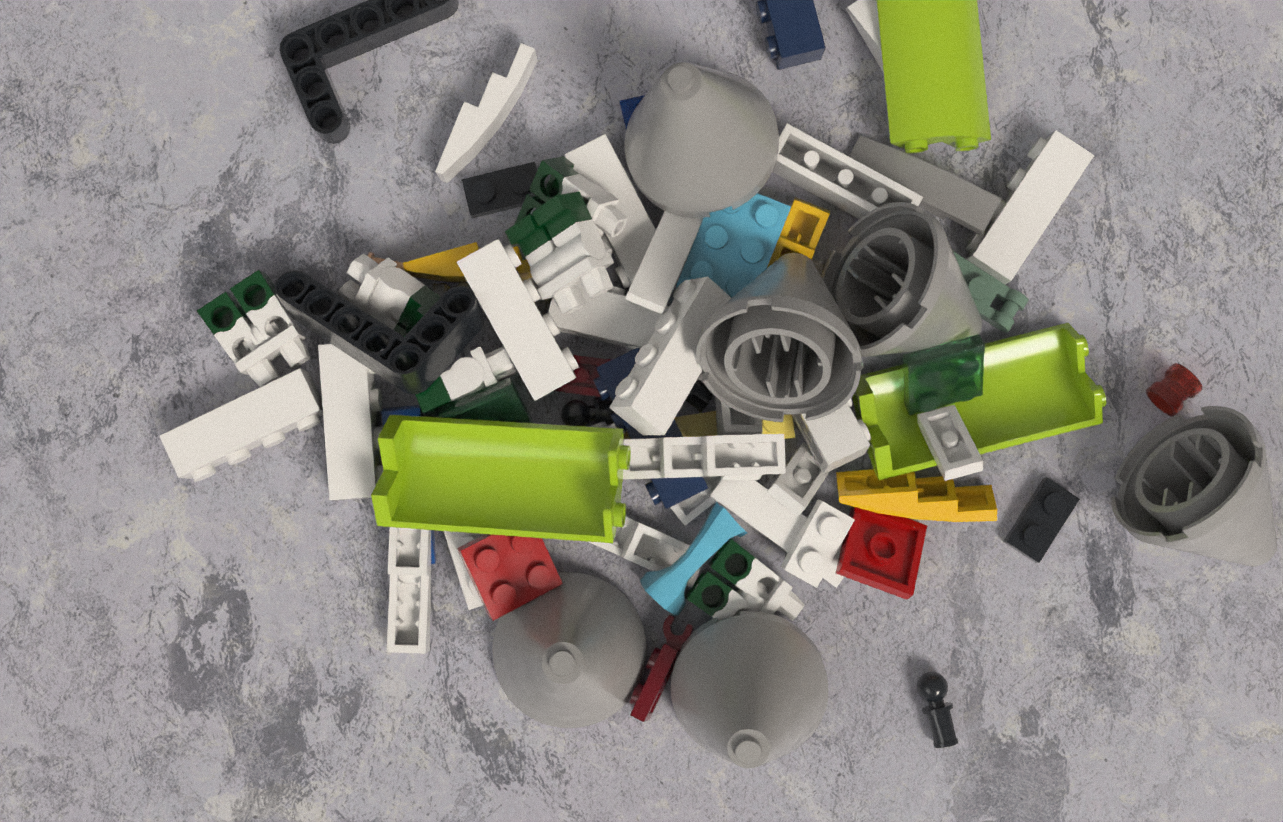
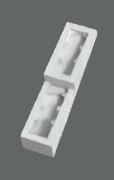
M667 211L664 212L629 288L626 300L663 314L703 218L683 217Z
M628 517L625 519L624 527H617L613 543L589 542L652 571H659L671 566L690 546ZM701 567L688 580L686 586L693 587Z
M390 527L387 574H390L386 652L426 654L430 651L431 530Z

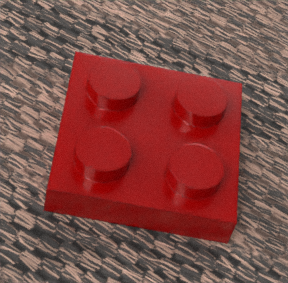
M851 506L849 516L855 520L843 540L835 574L903 599H909L914 594L927 525L909 518L875 513Z
M484 534L457 548L485 610L492 621L563 584L542 538Z

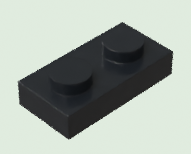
M535 161L462 179L471 218L522 207L527 194L532 193L529 189L537 173Z
M1043 478L1003 542L1033 562L1040 563L1080 498L1049 478Z

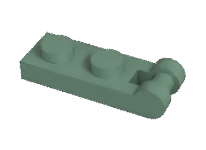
M954 252L981 318L995 328L1008 333L1014 324L1013 317L1018 310L1022 311L1029 299L1021 292L1009 288ZM995 297L1005 302L1000 311L990 306Z

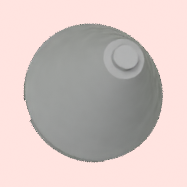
M680 62L671 65L664 71L635 108L625 134V157L637 187L653 204L669 213L683 217H710L711 212L732 206L733 210L740 207L755 196L765 185L775 167L779 152L777 122L773 109L766 97L748 80L727 71Z
M895 202L872 210L860 218L848 230L854 236L841 254L833 250L829 256L821 277L855 335L862 357L962 347L971 344L978 337L982 328V319L946 233L940 222L919 206L907 202Z
M788 253L776 260L706 321L698 340L696 364L700 363L704 371L702 381L720 401L734 410L754 418L772 422H783L784 414H806V421H810L835 412L852 398L859 385L862 354L855 335L812 260L800 253Z
M1206 406L1201 408V411L1204 413L1203 415L1186 420L1180 413L1162 422L1147 433L1128 453L1115 476V480L1120 484L1118 498L1116 496L1111 497V505L1118 522L1132 536L1148 544L1252 567L1267 563L1277 550V538L1266 450L1263 437L1247 417L1228 407Z
M560 572L558 574L563 584L499 618L493 638V663L503 691L510 701L524 714L540 723L553 727L581 728L609 718L631 698L636 686L641 681L645 669L647 656L646 635L636 608L617 587L594 575Z
M740 611L738 616L718 620V617L706 622L687 638L674 663L671 678V698L679 722L696 743L709 752L740 767L755 768L791 753L813 735L826 711L828 679L819 650L800 628L779 616L769 613Z

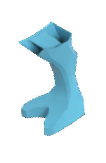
M716 501L702 528L686 552L671 566L659 571L646 572L641 578L640 583L644 590L665 610L679 616L686 605L684 591L688 580L730 538L734 536L742 537L747 532Z

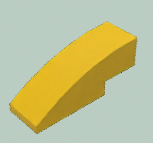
M795 197L767 268L781 256L788 253H800L812 260L830 211Z

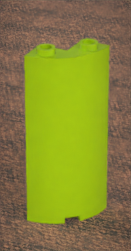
M877 0L890 143L905 149L906 153H919L928 150V145L939 142L955 147L956 151H970L979 147L978 143L990 141L991 132L977 0Z
M1064 323L860 375L859 385L852 396L857 420L861 419L865 423L871 436V440L868 441L870 447L867 450V454L878 480L937 466L918 426L917 414L950 405H955L980 454L1102 424V407L1106 406V395L1102 386L1096 385L1085 372V357L1089 355V347L1083 334L1079 335L1069 323Z
M389 415L378 436L383 472L371 494L377 526L613 543L617 527H624L626 504L621 503L623 470H629L631 448L630 445H624L623 429Z

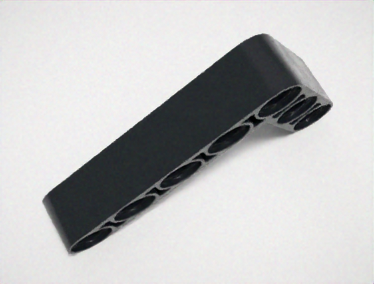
M367 0L286 35L280 43V54L309 124L320 138L327 143L335 144L345 140L350 132L349 119L327 70L328 68L451 17L457 11L459 1ZM406 5L413 6V10L409 15L403 17L397 15L401 7ZM367 21H379L375 29L371 31L362 30ZM336 34L344 35L343 40L338 45H328V41L332 36ZM309 49L304 59L293 60L298 50ZM323 82L320 92L314 95L308 94V89L313 83ZM332 115L338 117L334 127L322 129V123L325 118Z
M294 270L282 274L275 282L274 287L276 295L291 318L408 394H419L427 390L484 325V317L476 296L470 288L465 286H456L446 291L405 337L301 271Z

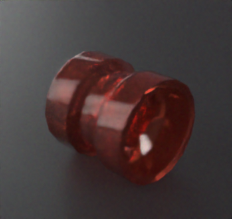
M1178 363L1172 364L1165 371V377L1161 381L1152 383L1146 389V395L1160 411L1171 417L1177 415L1184 408V401L1195 398L1203 390L1199 379L1189 369Z

